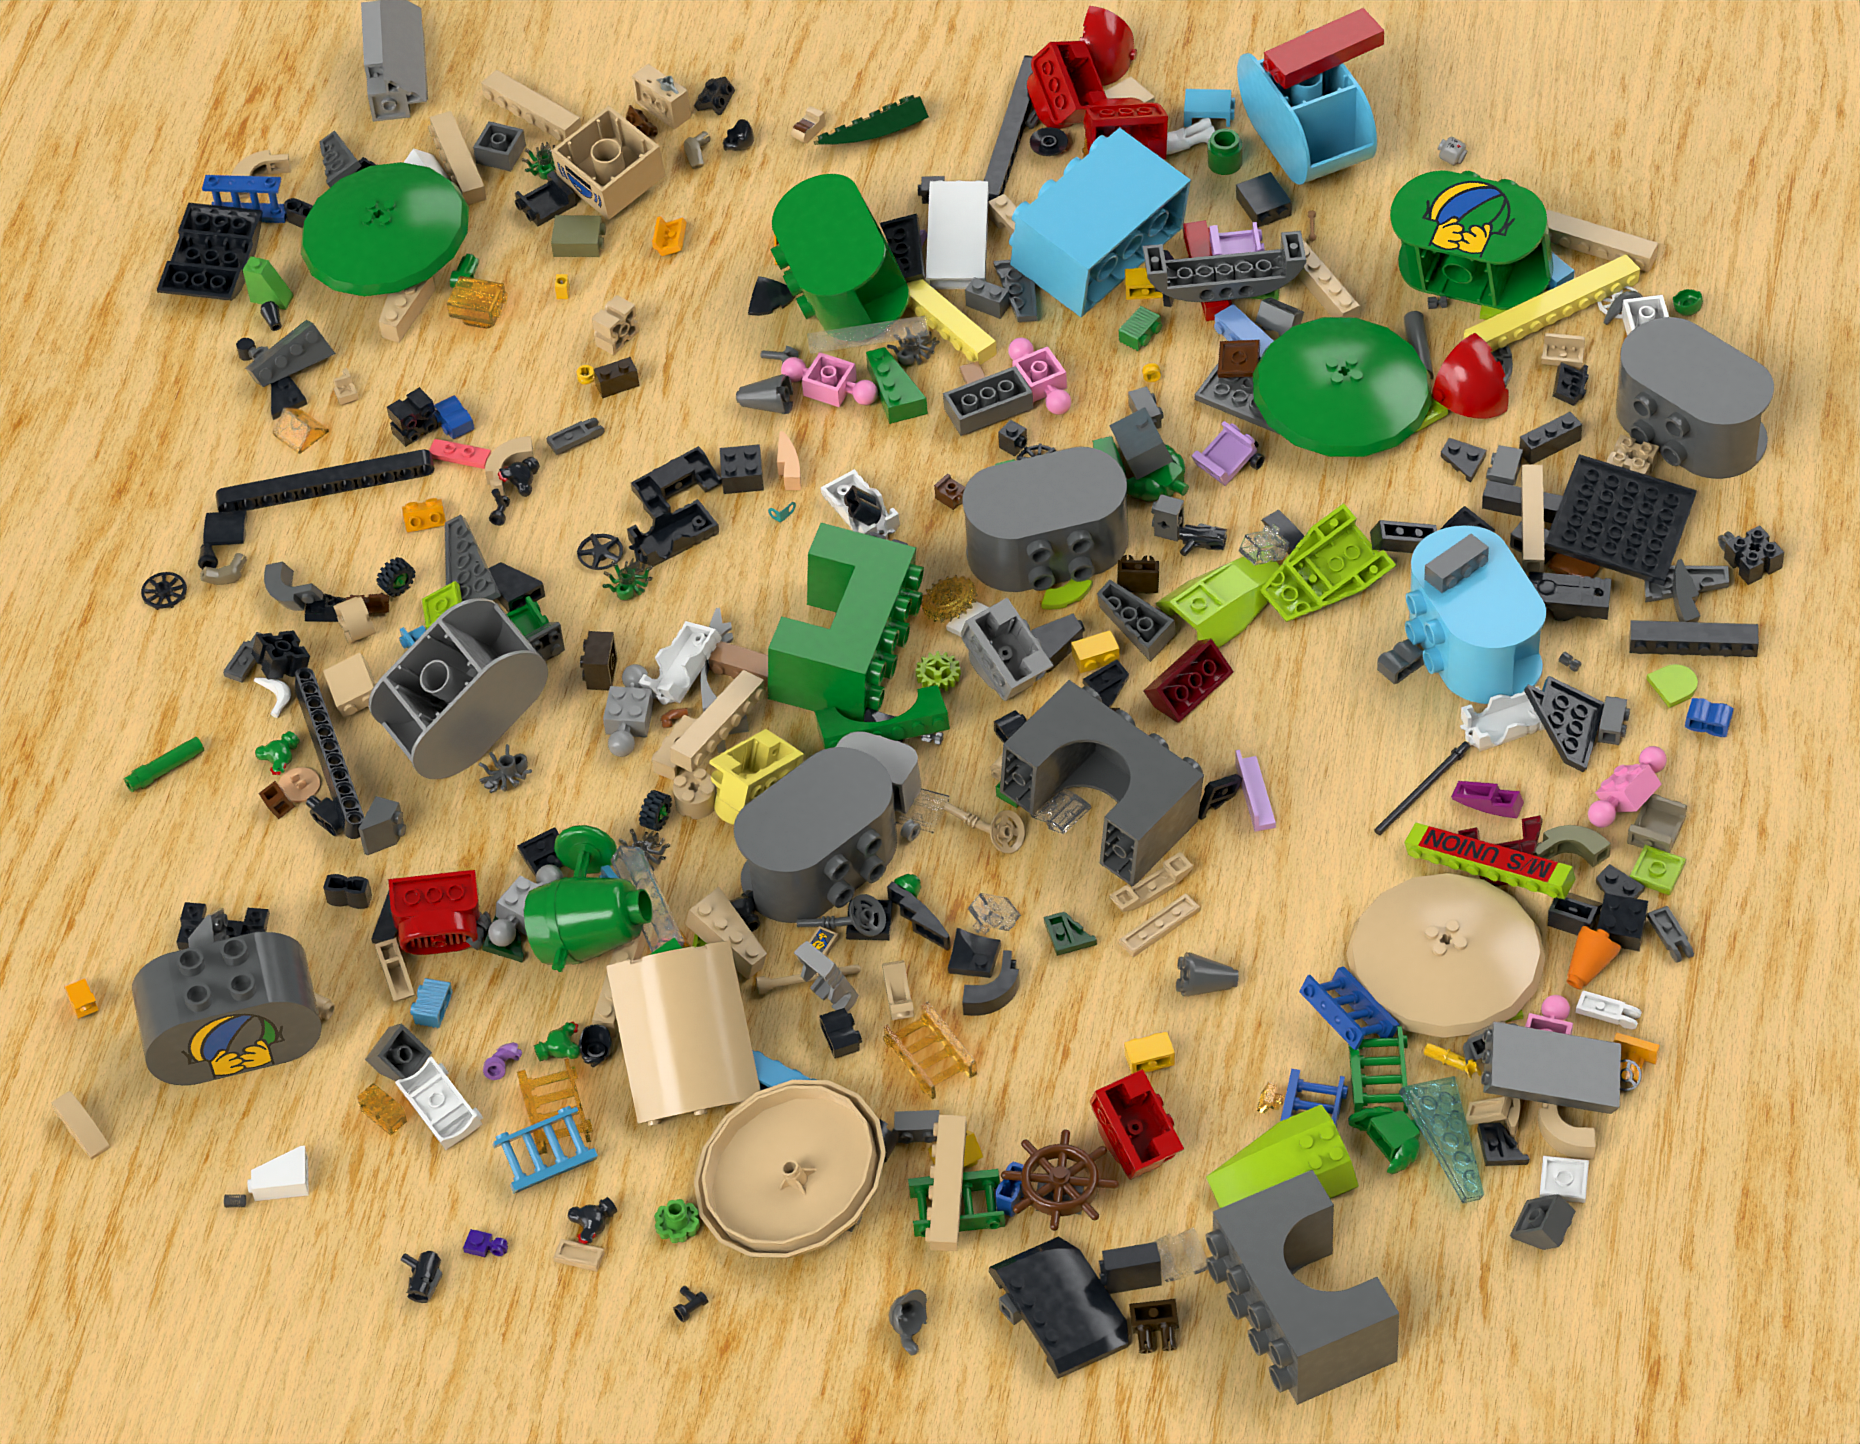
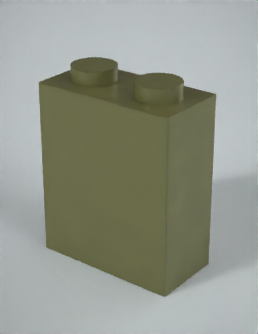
M555 215L551 241L553 257H600V249H604V238H602V235L606 234V224L602 223L601 216Z

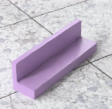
M1235 750V765L1238 775L1243 778L1241 786L1254 831L1276 828V822L1257 757L1242 759L1240 750Z

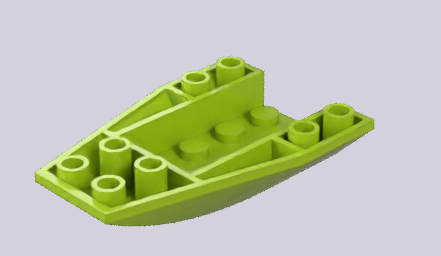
M1264 551L1255 552L1187 581L1156 602V606L1169 617L1175 613L1181 616L1197 630V641L1211 638L1215 645L1220 648L1243 632L1269 602L1260 590L1280 565Z

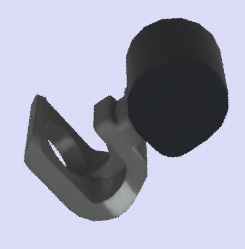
M241 338L236 343L239 358L243 361L252 359L254 361L268 350V346H261L256 349L255 342L250 338Z

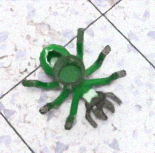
M546 142V146L542 143L540 151L536 147L537 158L533 155L532 151L525 148V152L536 162L532 164L528 159L522 158V162L527 163L530 167L525 169V172H531L534 176L539 173L541 179L547 180V174L556 170L549 143Z
M632 558L629 566L628 561H626L625 567L620 570L617 563L612 561L611 564L614 566L619 579H615L612 574L604 571V575L608 576L612 583L619 584L616 587H613L611 584H603L602 587L610 588L613 593H617V597L620 600L628 601L634 597V590L639 596L645 592V589L638 588L636 584L647 587L648 582L653 579V577H648L649 571L653 569V566L650 565L645 569V563H643L640 569L639 560L636 559L634 562V558ZM645 569L644 575H638L639 572H643ZM637 579H645V582L643 583Z

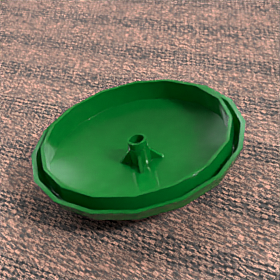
M404 162L369 166L341 178L317 198L303 224L301 256L311 275L334 291L364 297L397 293L430 279L455 257L468 233L469 206L458 186L430 167Z
M1322 317L1291 327L1264 350L1253 372L1254 402L1268 426L1294 446L1328 457H1365L1397 447L1421 427L1432 404L1430 374L1413 346L1389 328L1359 318Z

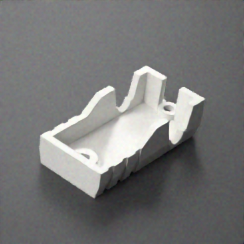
M855 469L821 487V494L824 499L839 513L840 517L853 531L867 535L871 531L878 534L884 533L883 535L886 536L887 540L888 534L898 529L900 525L899 513L894 508H891L888 514L880 492L875 488H870ZM852 485L876 498L877 506L881 512V518L877 524L874 523L867 526L849 516L848 506L844 503V495Z
M685 621L682 629H680L676 638L672 641L671 646L660 649L655 656L660 667L658 679H652L644 674L638 683L642 688L651 689L653 699L657 698L661 704L680 703L706 664L705 661L710 658V653L715 650L716 644L721 641L720 634L716 629Z
M1524 691L1511 697L1502 694L1491 697L1487 708L1481 713L1474 712L1471 704L1461 707L1463 725H1460V727L1466 731V741L1477 747L1479 752L1524 737L1528 733L1533 734L1537 730L1545 729Z

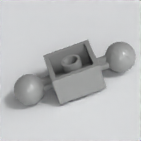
M638 664L630 665L623 671L622 682L625 687L610 686L603 722L606 735H610L608 748L613 755L618 757H625L633 751L635 746L633 736L647 737L654 702L652 690L642 688L638 683L644 674L648 676L647 670Z
M542 866L536 874V883L519 876L496 902V917L499 919L495 920L488 930L489 939L493 944L501 947L511 944L516 937V929L527 935L524 920L525 899L530 890L563 878L562 871L557 866Z

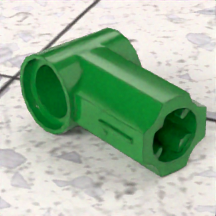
M466 254L462 257L457 270L451 273V288L469 291L472 289L474 274L479 265L478 258L473 254Z

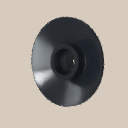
M1053 127L1041 128L1030 137L1031 149L1042 156L1058 155L1068 145L1067 135L1062 130Z

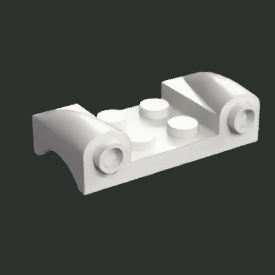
M431 1056L417 1073L408 1078L397 1080L395 1083L440 1144L447 1150L482 1125L480 1120L483 1117L476 1107L472 1109L448 1079L446 1075L449 1073L443 1064L440 1063L438 1065Z

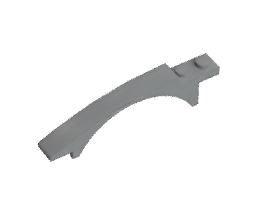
M716 608L709 627L718 631L722 638L721 641L730 643L733 640V634L728 633L732 630L731 622L722 623L720 608ZM709 659L705 661L706 664L701 670L700 681L703 712L717 698L707 682L710 668ZM746 715L729 734L749 731ZM722 740L717 745L718 753L726 751L725 740Z

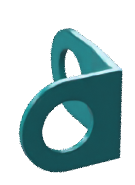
M791 502L780 512L769 508L768 513L773 519L781 523L793 513L796 503ZM793 505L792 510L789 512L790 506ZM771 511L775 512L777 517L773 516Z

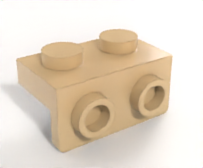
M1545 333L1541 364L1559 366L1562 362L1571 367L1581 368L1585 337Z

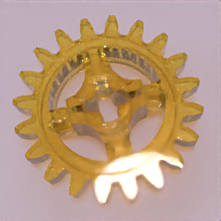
M957 575L953 578L947 576L945 580L939 579L937 584L932 583L931 589H926L927 594L923 595L921 605L928 619L933 618L934 622L940 619L941 623L948 619L951 622L955 617L959 619L962 613L967 614V609L973 608L971 603L976 602L975 597L978 594L970 578L965 579L964 576H961L958 579Z

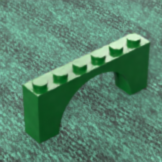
M938 685L917 689L918 697L914 705L905 713L885 721H854L842 716L835 707L814 711L817 729L824 749L836 747L844 736L853 732H867L898 741L949 730L948 712Z

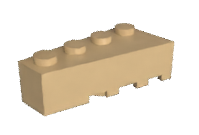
M717 887L689 910L685 925L707 944L730 941L735 968L747 980L763 968L767 955L766 951L720 887Z

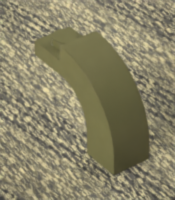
M1576 825L1558 826L1543 833V843L1537 844L1534 856L1551 859L1561 853H1573L1581 856L1592 867H1595L1610 857L1611 843L1601 834L1586 827Z

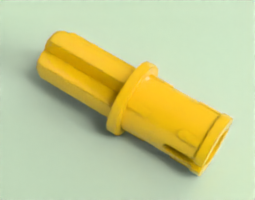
M1430 1043L1425 1046L1424 1055L1441 1061L1442 1065L1447 1064L1461 1071L1465 1070L1464 1068L1467 1064L1464 1056L1451 1052L1449 1048L1445 1050Z

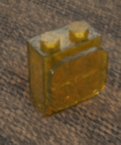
M459 276L447 302L449 317L462 319L463 323L467 326L484 329L493 327L497 318L500 317L503 304L507 302L508 293L505 292L504 284Z

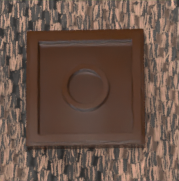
M1260 340L1220 341L1218 378L1253 377V372L1260 358Z

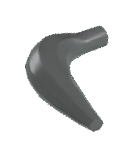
M1626 291L1620 294L1611 304L1605 316L1604 324L1608 325L1622 311L1623 300L1641 298L1643 296L1637 291Z

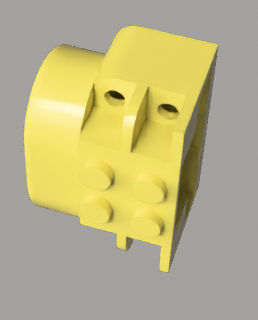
M764 729L711 759L709 764L717 768L711 775V781L718 787L714 803L716 814L723 821L734 825L740 810L799 766L803 761L804 753L769 730Z

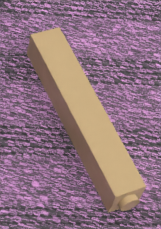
M1522 465V569L1525 573H1543V465Z

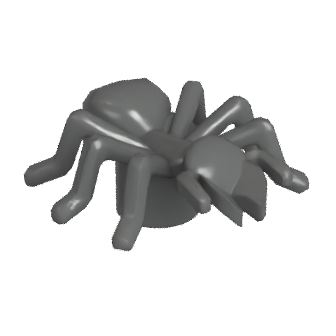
M508 744L505 746V755L501 756L498 761L493 752L489 753L495 767L499 770L491 771L485 764L481 762L478 764L484 768L488 775H493L479 779L486 789H491L489 790L490 793L498 790L499 780H502L501 790L506 792V778L516 788L520 782L512 777L515 776L525 780L526 775L532 773V769L527 770V757L521 753L515 756L510 755V746Z

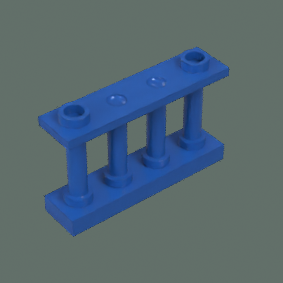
M205 175L202 191L212 192L214 202L211 205L262 210V222L285 223L286 221L284 204H278L276 195L279 193L281 177ZM220 192H230L233 202H222ZM238 192L249 193L252 203H241ZM257 193H268L270 203H259Z
M1339 967L1331 981L1321 984L1311 975H1307L1299 991L1354 1050H1358L1364 1036L1376 1033L1380 1038H1393L1397 1026L1400 1025L1345 967ZM1335 990L1341 997L1332 998L1327 991ZM1349 1004L1354 1011L1347 1013L1341 1006ZM1363 1019L1369 1026L1361 1028L1354 1020Z
M1291 1068L1280 1121L1292 1117L1294 1111L1299 1109L1309 1110L1322 1104L1300 1100L1297 1095L1298 1092L1302 1093L1303 1090L1336 1096L1334 1105L1322 1104L1328 1114H1332L1333 1122L1337 1128L1342 1099H1347L1348 1086H1344L1345 1077L1340 1076L1338 1087L1304 1082V1079H1300V1070Z

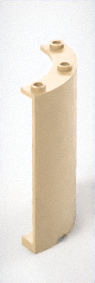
M730 941L710 943L695 948L692 946L643 956L641 959L627 960L606 966L638 1124L647 1122L648 1126L661 1124L660 1119L694 1112V1116L708 1113L707 1109L737 1103L741 1104L754 1093L760 1091Z

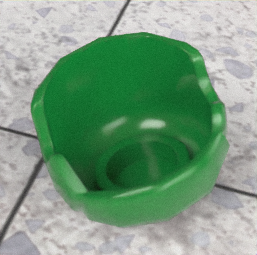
M1684 289L1673 296L1674 309L1682 316L1697 314L1702 308L1703 298L1700 291Z

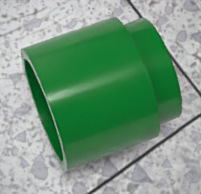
M1219 129L1213 132L1207 143L1209 169L1219 175L1236 173L1242 166V141L1239 135L1231 129Z

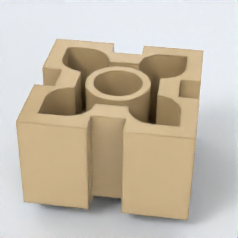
M616 295L611 301L607 302L605 310L601 309L593 316L592 325L593 330H595L594 337L597 347L615 355L624 346L626 340L630 341L639 332L638 321L634 319L637 315L633 303Z
M1620 434L1615 444L1614 452H1611L1606 463L1649 475V473L1652 474L1658 462L1659 446L1643 442L1640 445L1636 443V439Z

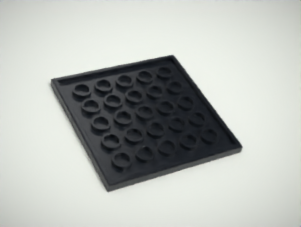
M1579 454L1546 539L1544 549L1664 586L1697 490Z

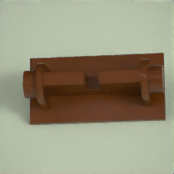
M629 105L626 120L647 137H655L658 134L657 127L648 122L647 117L641 110L634 109Z
M369 594V597H365V595H350V597H346V600L361 596L369 614L389 613L388 594Z

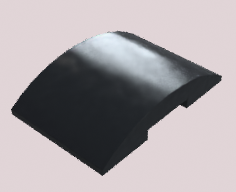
M188 202L178 229L179 239L171 261L166 262L157 287V293L230 301L235 299L245 284L243 269L250 256L255 257L262 223V210Z

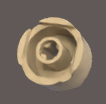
M361 596L333 606L348 644L376 633Z
M697 768L693 772L687 771L674 778L673 793L675 806L682 816L685 817L687 815L691 816V819H702L714 811L717 793L716 785L711 781V775L705 769Z

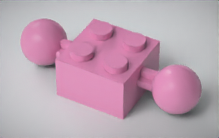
M1014 339L1008 348L1009 356L1013 360L1012 367H1017L1033 392V402L1046 397V407L1051 413L1056 415L1066 413L1071 406V397L1064 391L1067 388V377L1064 368L1048 346L1034 352L1033 345L1028 339Z
M819 352L810 368H806L803 360L797 357L786 359L781 366V373L789 376L791 382L802 380L804 396L840 407L848 393L853 394L855 401L861 405L872 404L878 396L877 386L872 381L861 380L855 383L857 380L855 363Z
M1649 746L1640 753L1639 764L1616 767L1614 773L1601 783V787L1595 792L1600 800L1595 801L1589 807L1588 818L1590 822L1596 827L1604 828L1614 822L1616 812L1637 811L1662 785L1655 773L1662 771L1666 765L1667 758L1665 752L1659 747Z
M1551 995L1543 1001L1541 1006L1543 1016L1531 1013L1528 1015L1525 1027L1572 1035L1573 1023L1564 1021L1570 1013V1006L1568 1001L1560 995Z

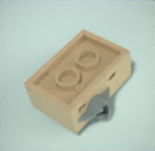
M647 64L632 75L635 102L674 130L691 118L688 91L684 86L674 82L672 76L664 75L650 64Z

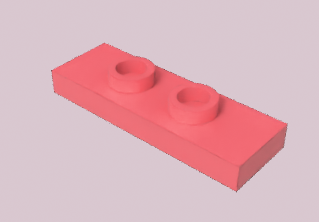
M434 439L429 449L433 459L485 469L487 459L491 454L489 449Z

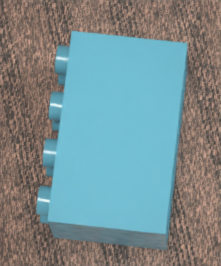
M1118 128L1108 138L1104 135L1099 136L1091 145L1089 154L1082 160L1079 157L1073 158L1066 166L1063 173L1064 176L1057 182L1053 179L1046 181L1039 190L1038 198L1031 204L1027 201L1022 202L1012 215V221L1015 222V230L1009 239V245L1012 246L1010 265L1027 278L1033 280L1035 284L1080 317L1085 315L1125 279V269L1138 268L1145 262L1143 246L1164 245L1183 228L1191 179L1121 128Z

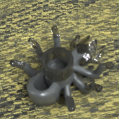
M906 326L907 337L904 338L903 342L899 335L894 334V337L904 349L899 351L896 346L889 344L887 348L894 350L899 364L910 366L916 358L917 364L921 365L922 359L919 357V354L929 359L931 354L935 353V346L940 341H936V337L932 339L931 331L927 333V330L923 333L920 331L917 336L911 335L909 327Z
M630 829L634 842L632 847L629 848L626 841L621 838L619 842L632 855L625 857L623 853H618L617 857H621L623 862H626V869L630 874L637 875L642 873L645 865L648 872H653L655 869L649 864V859L659 865L661 860H666V856H659L656 859L651 854L663 855L665 849L670 847V844L663 845L660 851L653 850L656 847H661L664 842V838L659 842L658 832L654 836V830L649 835L648 832H645L642 838L643 841H638L634 829Z

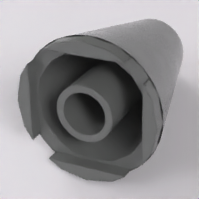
M781 374L742 386L736 392V401L742 407L789 414L793 407V401H790V395H793L790 377L786 376V374Z

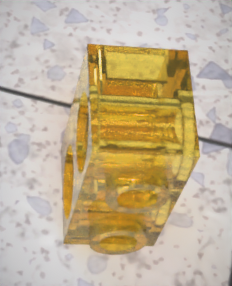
M372 1083L357 1096L361 1112L390 1136L407 1122L404 1107L376 1084Z

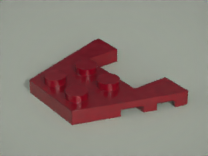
M1541 815L1521 819L1523 839L1495 845L1534 855L1543 823ZM1477 827L1458 831L1460 835L1480 840V833ZM1479 875L1480 879L1487 881L1495 887L1508 884L1498 880L1493 881Z

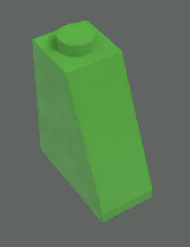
M250 256L243 269L250 302L262 305L265 302L273 301L280 309L286 310L293 298L292 291L269 260Z

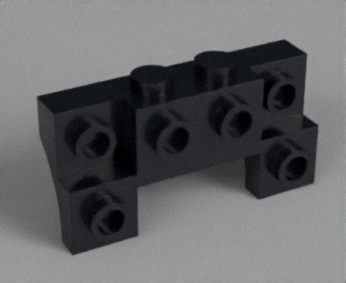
M698 446L631 482V489L643 503L644 510L653 519V515L661 511L671 512V507L666 502V499L696 483L706 493L721 485L722 478L712 467L705 452Z
M184 903L180 917L181 927L176 941L179 950L189 948L188 938L204 920L207 911L206 904ZM248 907L244 921L228 920L226 935L229 938L255 932H266L270 916L269 909Z

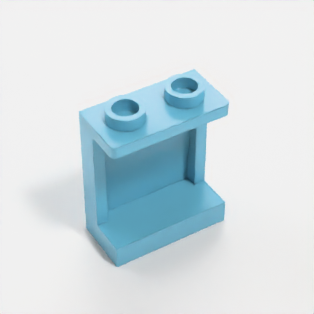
M1186 89L1184 127L1192 125V118L1207 117L1225 118L1226 127H1230V120H1234L1235 97H1231V90Z

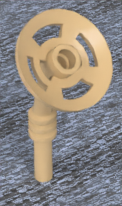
M948 802L944 805L943 810L963 820V823L967 824V826L990 833L993 845L1000 852L1013 853L1021 847L1025 836V829L1021 818L1015 812L1004 810L997 813L990 825L980 821V818L976 817V815H972L970 812L966 813ZM1001 817V822L995 827L996 821ZM1009 817L1014 821L1016 828L1014 827L1013 823L1010 820H1008ZM1013 836H1017L1014 844L1009 847L1007 842H1009Z

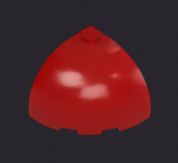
M1089 5L1083 23V37H1080V41H1085L1101 84L1106 86L1118 81L1126 74L1132 60L1136 59L1137 49H1134L1133 33L1121 17L1107 9Z
M1476 333L1469 335L1455 346L1446 357L1436 376L1432 398L1459 415L1486 419L1497 417L1507 412L1509 390L1505 389L1503 378L1506 376L1500 361L1496 362L1491 354V347Z

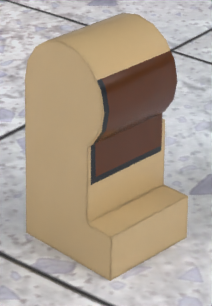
M810 106L806 110V115L793 126L791 136L803 143H808L825 127L824 112Z

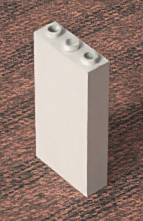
M930 181L926 283L932 288L966 289L974 277L986 281L988 181Z

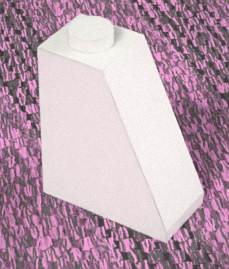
M299 1146L251 1170V1179H248L247 1184L248 1191L253 1193L255 1201L309 1195L308 1156L305 1146Z

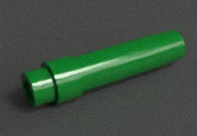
M195 736L148 764L141 765L132 770L130 775L124 777V782L131 792L139 788L143 789L154 783V780L203 752L204 747L199 738Z

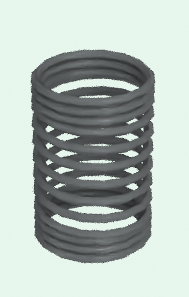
M237 1194L224 1195L225 1208H245V1194H242L241 1198L240 1195L238 1198Z

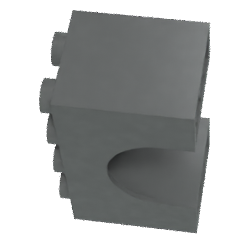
M1068 680L1003 744L1000 792L1031 815H1034L1053 795L1068 788L1088 787L1109 795L1117 804L1104 816L1099 863L1130 886H1134L1198 822L1204 774L1202 768L1195 760L1189 757L1181 759L1171 752L1168 744L1161 736L1155 733L1147 735L1137 728L1133 718L1127 712L1120 709L1113 711L1103 704L1101 697L1094 689L1088 686L1080 688L1071 680Z
M1313 1170L1213 1211V1231L1205 1235L1207 1245L1213 1255L1206 1258L1207 1268L1216 1284L1223 1281L1227 1283L1231 1290V1293L1227 1294V1301L1234 1317L1237 1320L1244 1317L1248 1319L1252 1326V1329L1248 1330V1337L1252 1348L1258 1356L1265 1353L1269 1355L1274 1364L1269 1367L1270 1377L1274 1386L1280 1393L1289 1390L1297 1405L1397 1362L1399 1312L1378 1277L1342 1291H1321L1304 1285L1293 1276L1302 1267L1333 1254L1334 1204Z

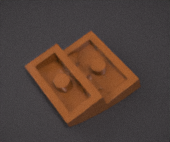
M1559 553L1548 565L1557 574L1576 575L1582 578L1584 576L1592 578L1601 567Z

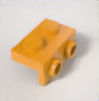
M661 216L657 217L652 246L662 257L682 250L687 224L684 218L666 223Z
M430 498L422 503L409 502L402 506L407 532L445 525L446 519L442 499Z

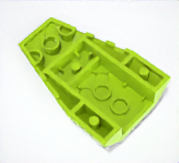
M1344 503L1309 529L1304 538L1296 545V548L1287 556L1283 564L1260 590L1286 622L1359 593L1396 567V564L1384 550L1380 552L1372 550L1371 542L1355 525L1357 518Z
M1322 1104L1280 1121L1206 1176L1219 1208L1310 1170L1314 1171L1330 1199L1359 1187L1350 1156L1333 1119Z

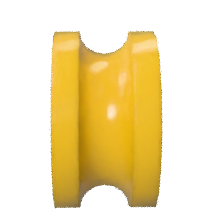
M1148 363L1143 366V379L1146 382H1156L1160 379V367L1156 363Z
M582 365L576 371L578 382L581 384H590L595 379L593 367L590 365Z

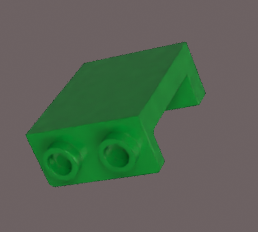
M530 596L525 598V606L506 614L524 636L549 623L546 615L542 616L538 603L536 601L533 602Z

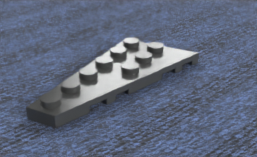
M459 515L445 522L446 585L454 581L459 583L462 602L475 598L494 600L500 597L501 594L466 518Z

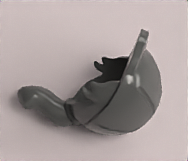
M919 1289L911 1290L907 1294L896 1298L889 1311L890 1324L900 1334L901 1344L911 1356L919 1352V1347L913 1341L912 1336L920 1331L922 1324H927L926 1294Z

